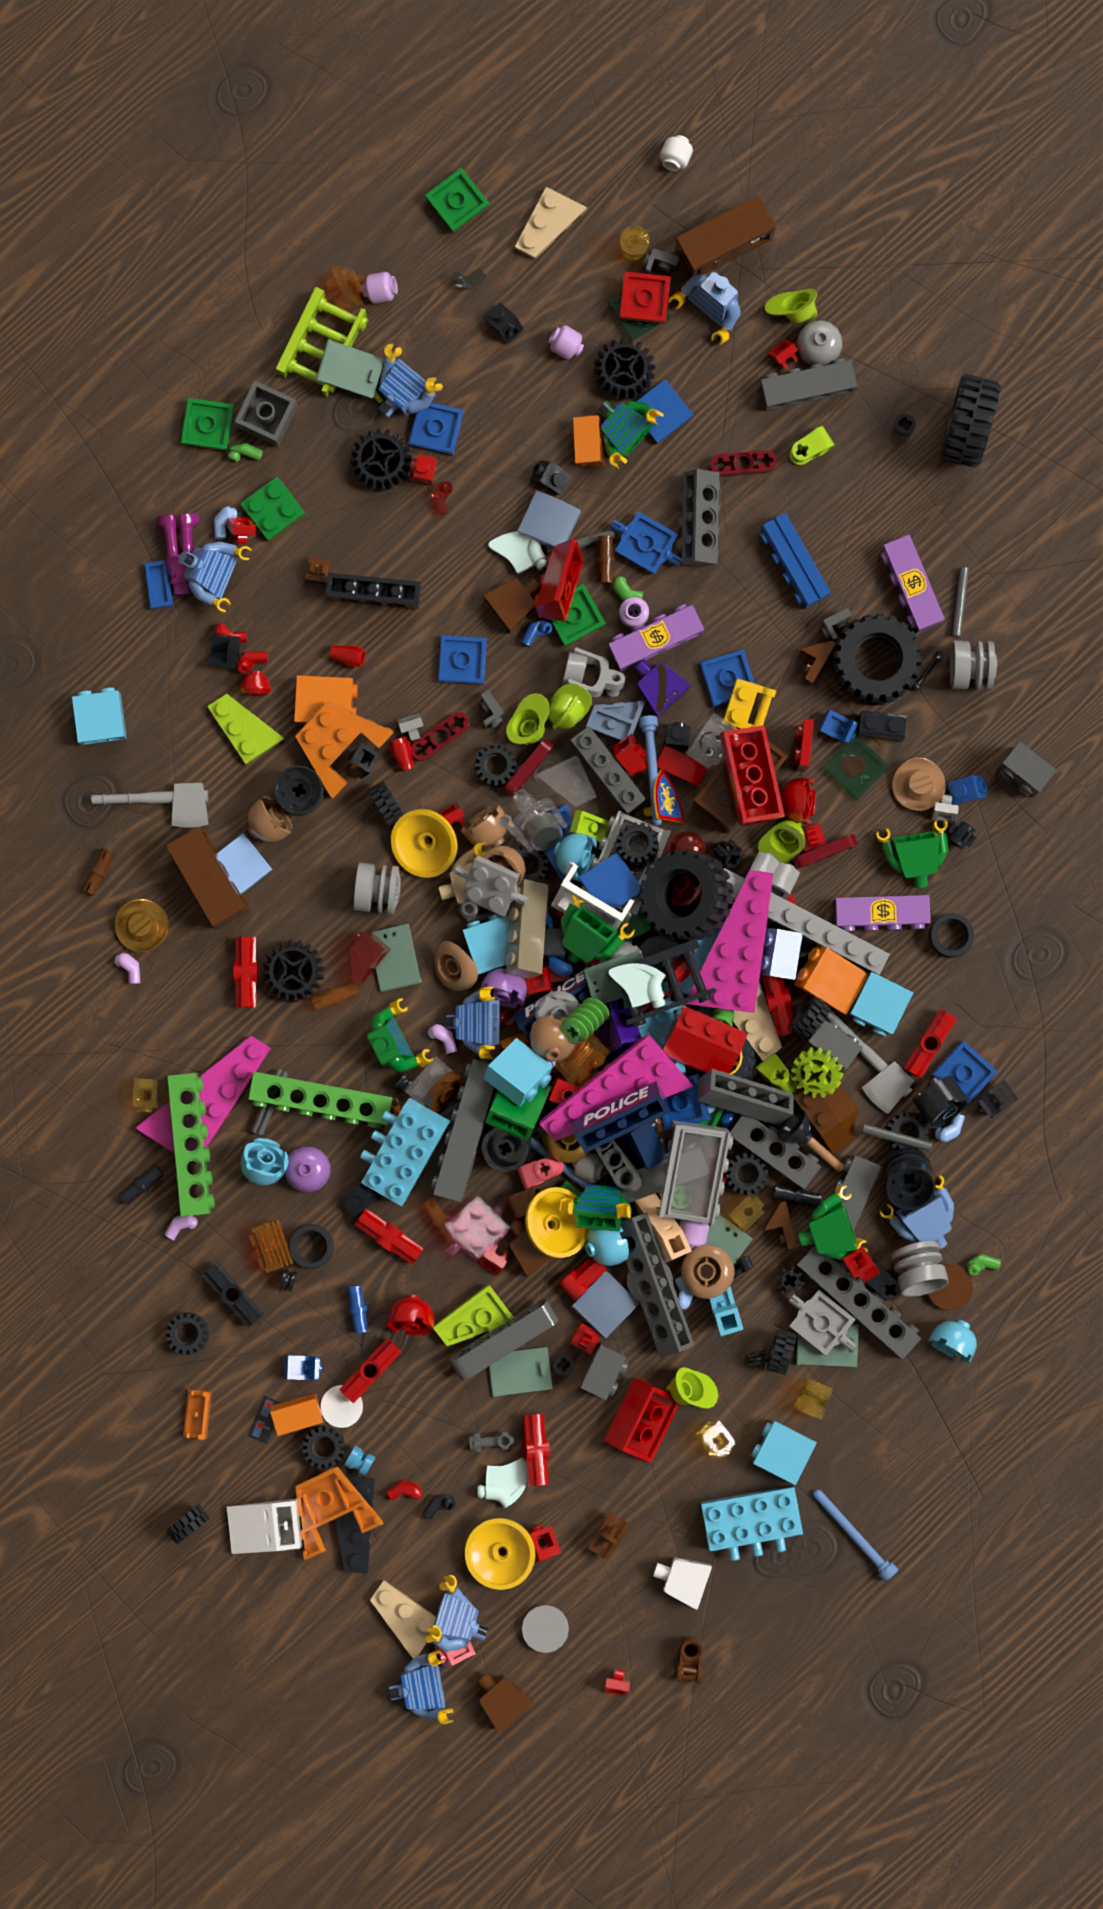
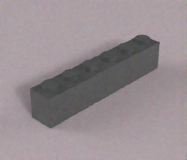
M473 1059L472 1064L468 1063L464 1073V1077H467L465 1087H460L457 1098L461 1100L459 1109L454 1108L451 1122H454L452 1132H447L444 1142L445 1145H448L445 1154L441 1153L438 1162V1167L441 1168L439 1177L434 1176L431 1190H434V1196L461 1204L463 1202L485 1121L496 1089L483 1079L490 1065L489 1063Z

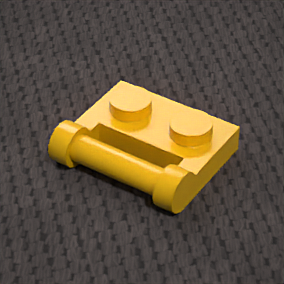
M736 678L722 722L741 729L762 726L771 699L775 697L776 690ZM757 692L762 693L763 697L754 724L748 723Z

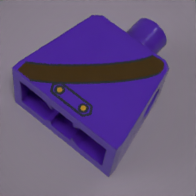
M644 659L634 668L642 677L637 683V688L656 717L660 716L690 688V684L662 662L655 668H652Z
M617 1000L605 1004L609 1010V1018L598 1028L604 1059L618 1058L642 1038L638 1026L633 1028L632 1024L626 1026L624 1022L632 1018L629 1009H619Z

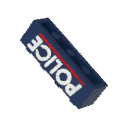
M581 970L545 994L565 991L572 994L579 1001V1004H582L585 999L591 998L584 970ZM545 995L513 1015L518 1027L529 1043L531 1026L536 1021L535 1009Z
M655 1081L573 1120L572 1126L577 1141L584 1153L658 1119L670 1113L667 1099L659 1084Z

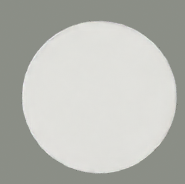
M343 1385L329 1389L321 1401V1412L324 1419L332 1426L339 1428L349 1427L356 1423L363 1410L361 1397L355 1403H352L339 1390Z

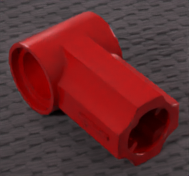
M590 1257L576 1271L573 1270L558 1284L575 1301L607 1269Z

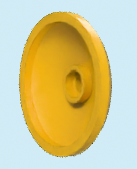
M427 809L412 810L399 818L393 827L391 834L393 854L398 863L409 873L424 878L435 877L445 872L454 862L457 854L456 835L448 821L438 813ZM428 836L433 839V842L428 840Z
M554 1187L539 1192L533 1197L526 1211L525 1224L531 1242L541 1253L552 1258H565L577 1253L584 1246L589 1229L576 1228L574 1213L568 1214L566 1211H558L561 1198L573 1200L577 1197L567 1189Z
M494 1518L481 1523L472 1531L465 1547V1560L470 1573L479 1583L488 1588L505 1590L519 1585L528 1577L535 1562V1547L530 1534L520 1524L505 1518ZM501 1547L507 1550L506 1555L500 1553L499 1549Z

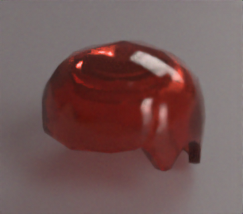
M682 831L677 833L671 840L670 852L675 853L678 849L706 854V845L703 839L694 832Z

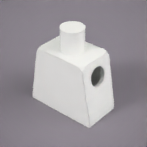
M673 1558L670 1567L657 1563L653 1577L665 1581L663 1587L665 1593L694 1609H698L712 1566L709 1563Z

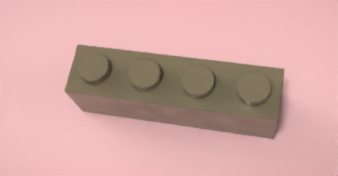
M523 879L517 887V892L529 897V901L526 906L515 901L511 903V909L508 914L510 925L507 934L508 952L505 964L506 974L532 979L542 974L548 885Z

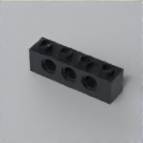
M328 573L327 600L419 609L421 582Z

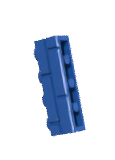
M784 513L762 525L760 529L762 533L759 536L765 546L769 545L773 553L770 555L776 566L781 565L784 570L782 577L786 584L793 586L796 592L793 596L799 606L803 605L807 609L829 597L831 592L787 514Z

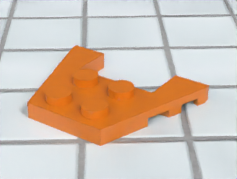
M326 701L295 737L330 797L334 798L347 784V781L332 769L330 765L360 733H363L380 748L394 731Z
M338 1467L295 1486L298 1514L301 1516L302 1530L300 1532L301 1540H304V1560L326 1551L317 1527L353 1511L362 1533L384 1524Z

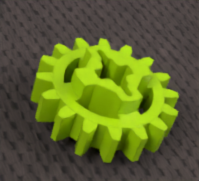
M810 1047L807 1052L803 1050L793 1062L795 1065L792 1067L791 1072L796 1074L792 1080L799 1081L797 1088H805V1095L810 1091L813 1098L818 1093H820L822 1098H825L827 1092L832 1095L836 1090L835 1088H838L841 1084L840 1080L843 1077V1073L839 1071L843 1066L842 1064L835 1063L838 1059L837 1056L830 1057V1050L825 1054L822 1047H819L817 1052Z

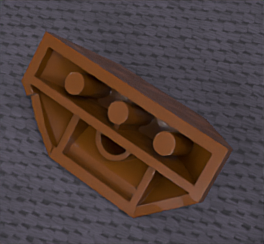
M789 1071L792 1077L796 1074ZM839 1085L838 1088H835L836 1090L832 1095L827 1092L825 1098H822L820 1093L813 1098L812 1092L809 1091L805 1095V1088H797L793 1093L795 1104L799 1109L807 1113L811 1126L830 1152L834 1155L851 1143L858 1108L843 1087Z

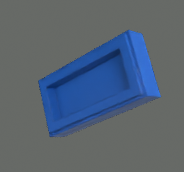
M165 560L144 563L150 609L174 607L168 567L165 565Z

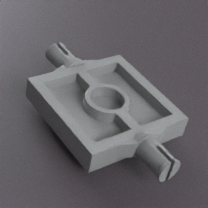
M477 856L474 859L471 870H467L459 865L455 868L454 874L466 879L463 898L501 916H505L508 913L510 904L513 901L524 906L529 901V897L517 892V882L520 874L481 856Z
M818 1290L812 1299L803 1302L795 1294L792 1296L793 1299L790 1298L788 1302L799 1311L796 1319L789 1327L821 1353L827 1356L833 1347L838 1344H842L850 1352L853 1350L851 1346L855 1348L857 1344L846 1335L849 1327L856 1319L824 1293Z

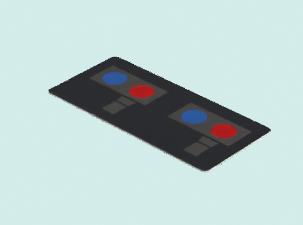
M264 1396L248 1437L267 1444L274 1428L270 1413L271 1406L282 1402Z

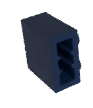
M653 1121L618 1137L627 1156L647 1170L652 1169L667 1158L664 1151L666 1146L662 1139L657 1136L655 1132L657 1127Z

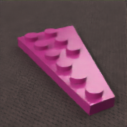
M749 871L730 910L729 917L726 918L700 971L706 989L709 990L715 987L716 992L711 994L712 999L699 1003L698 999L686 1004L755 1013L774 873ZM695 984L688 997L698 994Z
M647 1033L541 1119L539 1124L554 1141L574 1134L573 1120L650 1083L657 1081L665 1097L691 1088L693 1085L650 1034Z
M253 1036L246 1039L199 1077L203 1079L204 1088L200 1092V1100L205 1102L206 1115H202L203 1124H207L208 1138H204L205 1148L209 1146L250 1083L253 1072H257L271 1050L270 1047ZM190 1091L184 1092L181 1096L182 1102L186 1105L190 1104L193 1101V1094ZM169 1101L136 1127V1129L175 1153ZM192 1114L185 1116L184 1125L187 1128L195 1125L196 1119ZM189 1138L186 1141V1148L189 1151L197 1149V1140ZM192 1161L190 1164L196 1166L198 1162Z

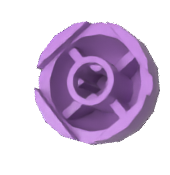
M506 966L493 969L485 976L481 988L493 986L490 995L495 997V1000H500L499 1006L517 1009L518 1004L523 1007L527 994V986L523 977L506 974Z
M303 1146L295 1149L288 1156L289 1163L284 1173L287 1182L294 1189L300 1192L312 1193L320 1190L327 1183L331 1175V1165L328 1157L321 1150L315 1147Z

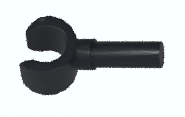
M749 1256L737 1261L740 1268L734 1271L733 1280L738 1275L752 1268L753 1263Z

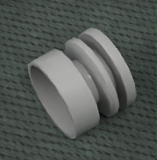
M953 640L950 654L951 689L967 690L970 679H974L976 690H980L983 679L985 690H992L997 673V655L994 642L987 641L983 651L982 641H977L975 650L971 651L969 641Z
M359 862L355 884L354 911L370 912L372 904L375 902L377 903L378 913H383L385 903L388 904V914L394 915L395 908L399 903L401 889L399 866H393L391 876H387V865H383L381 874L376 875L375 864Z
M924 1241L913 1243L891 1254L892 1263L895 1264L894 1270L901 1274L898 1277L901 1295L906 1297L921 1296L938 1291L949 1283L945 1266L939 1264L942 1261V1255L939 1253L940 1248L937 1242Z

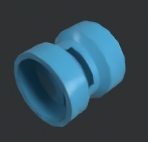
M355 1446L344 1466L357 1470L360 1476L365 1477L376 1457L363 1453L360 1447Z

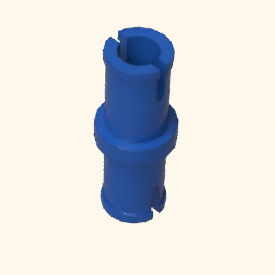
M362 1285L347 1287L350 1300V1308L348 1309L349 1313H352L354 1334L368 1332L365 1313L367 1305H364Z

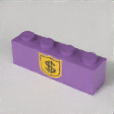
M910 534L884 544L882 547L883 552L880 553L884 565H888L891 570L889 577L892 585L898 587L900 592L898 599L902 608L906 607L908 611L907 621L910 628H915L916 633H920L942 624L945 618Z
M684 604L674 609V614L666 617L663 614L654 618V623L646 627L641 625L633 628V633L624 636L622 633L613 637L608 648L619 671L622 672L639 664L644 659L648 660L703 634V625L693 605L687 607Z
M929 895L836 898L834 900L835 926L847 932L855 931V927H864V931H877L878 926H887L888 930H901V926L911 925L912 930L925 929V925L931 923Z

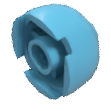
M574 833L565 837L561 843H557L554 855L556 856L557 867L562 874L567 876L565 870L570 862L578 866L572 877L574 880L579 881V877L590 870L595 858L591 851L592 847L596 848L597 846L596 839L586 834Z
M264 1138L255 1139L254 1142L248 1143L244 1148L240 1160L241 1170L244 1176L254 1184L267 1186L276 1183L287 1169L289 1163L288 1154L286 1151L283 1153L279 1149L280 1145L275 1141Z
M596 1229L588 1231L585 1250L596 1262L601 1265L612 1266L628 1259L627 1239L622 1240L620 1232Z
M960 1319L957 1322H942L934 1329L928 1339L929 1342H932L931 1345L945 1355L951 1358L960 1356V1361L963 1363L971 1362L977 1348L976 1337L969 1330L970 1325Z

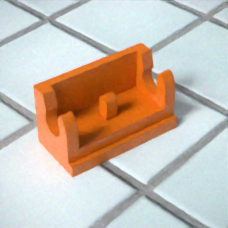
M598 415L573 418L575 463L581 464L582 467L605 465L604 443L602 440L603 430L600 428L603 421Z
M188 1389L183 1432L185 1438L191 1437L200 1440L207 1438L212 1391Z
M316 1393L273 1405L270 1409L278 1436L323 1423L322 1412Z

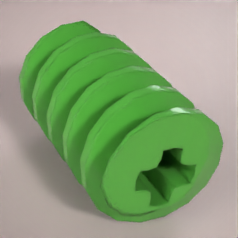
M587 998L563 1020L560 1030L571 1044L586 1041L609 1018V1010L600 1000Z

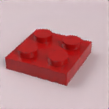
M625 272L620 319L665 324L671 277Z
M804 719L803 723L798 725L796 729L795 742H799V748H796L793 756V764L797 765L796 771L806 772L809 767L814 720Z

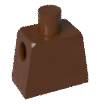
M516 578L486 593L484 600L511 634L535 610L532 597L540 592L541 587L534 579L523 586Z
M519 1219L508 1226V1229L516 1237L509 1245L529 1277L552 1257L541 1253L533 1245L526 1227Z
M486 1672L477 1680V1683L485 1691L479 1697V1702L499 1733L533 1704V1699L504 1675L495 1682Z

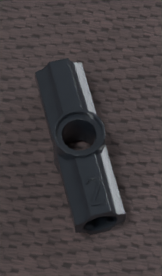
M218 1261L202 1274L222 1297L223 1301L231 1307L248 1328L264 1315L244 1292L243 1288L234 1281ZM230 1288H235L239 1292V1298L236 1301H231L227 1297V1291Z

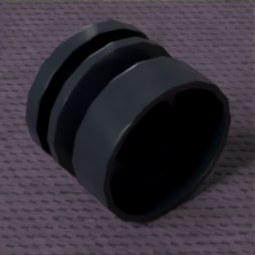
M295 765L286 768L279 774L275 782L274 793L278 804L284 811L291 815L303 816L312 813L319 807L323 799V785L320 777L314 770L306 766ZM299 785H302L306 793L305 795L301 794L298 798L296 793L293 792V788H298Z
M914 1148L897 1150L887 1158L884 1163L883 1175L889 1200L896 1207L904 1210H916L927 1205L932 1200L936 1187L929 1158L922 1151Z

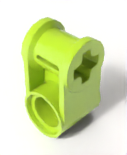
M820 426L793 445L789 458L793 464L802 466L814 458L825 454L835 444L824 427ZM798 450L800 452L805 451L804 456L802 454L797 455L796 453Z
M775 1053L756 1067L760 1075L773 1088L792 1094L796 1091L797 1082L792 1080L793 1077L790 1075L789 1070Z

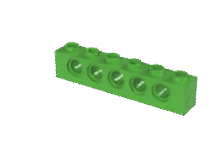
M253 1072L248 1100H253L252 1105L266 1107L267 1103L276 1105V1110L289 1112L291 1107L299 1109L298 1114L312 1116L313 1112L322 1113L321 1118L335 1120L336 1116L345 1118L344 1122L357 1125L359 1120L368 1122V1127L381 1129L382 1125L388 1124V1122L382 1119L385 1111L390 1112L392 1097L259 1072ZM272 1085L280 1089V1096L277 1099H271L267 1095V1089ZM293 1090H300L303 1093L302 1102L296 1104L291 1101L290 1094ZM317 1094H322L326 1097V1104L322 1108L316 1107L313 1103V1098ZM341 1098L349 1102V1109L346 1112H340L336 1107L337 1101ZM362 1103H369L372 1106V1113L369 1116L361 1115L359 1108Z
M198 1073L168 1076L181 1216L210 1214L211 1209L215 1208L214 1195L209 1194V1185H212V1173L207 1171L206 1163L210 1162L209 1147L205 1148L204 1138H208L207 1124H203L202 1115H206L205 1102L200 1100V1092L204 1090L202 1077L198 1078ZM190 1091L193 1094V1101L186 1105L182 1102L181 1096L184 1092ZM189 1114H192L196 1119L195 1125L191 1128H187L184 1125V1118ZM189 1138H195L198 1142V1147L194 1151H189L186 1148V1141ZM192 1161H196L200 1165V1171L195 1175L188 1171V1165ZM195 1184L202 1188V1195L199 1198L192 1197L190 1193L191 1187Z

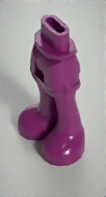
M179 514L182 552L187 551L192 554L193 527L200 523V515ZM164 515L156 517L157 525L163 528L167 548L165 565L168 567L171 578L170 585H173L174 595L192 594L188 586L189 581L184 578L187 567L179 563L181 554H178L177 516Z

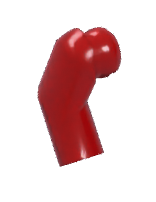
M216 624L214 634L240 637V643L248 642L245 630L233 633L226 628V624Z
M268 651L245 652L237 662V670L245 674L255 663H268Z
M407 1480L399 1482L386 1491L392 1501L402 1494L410 1496L413 1500H418L423 1494L421 1487L417 1483Z

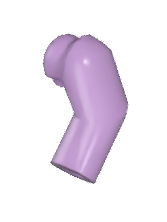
M127 953L117 955L115 957V964L128 971L129 984H139L140 968L138 961Z
M438 1024L429 1028V1037L442 1041L446 1054L457 1052L451 1030Z

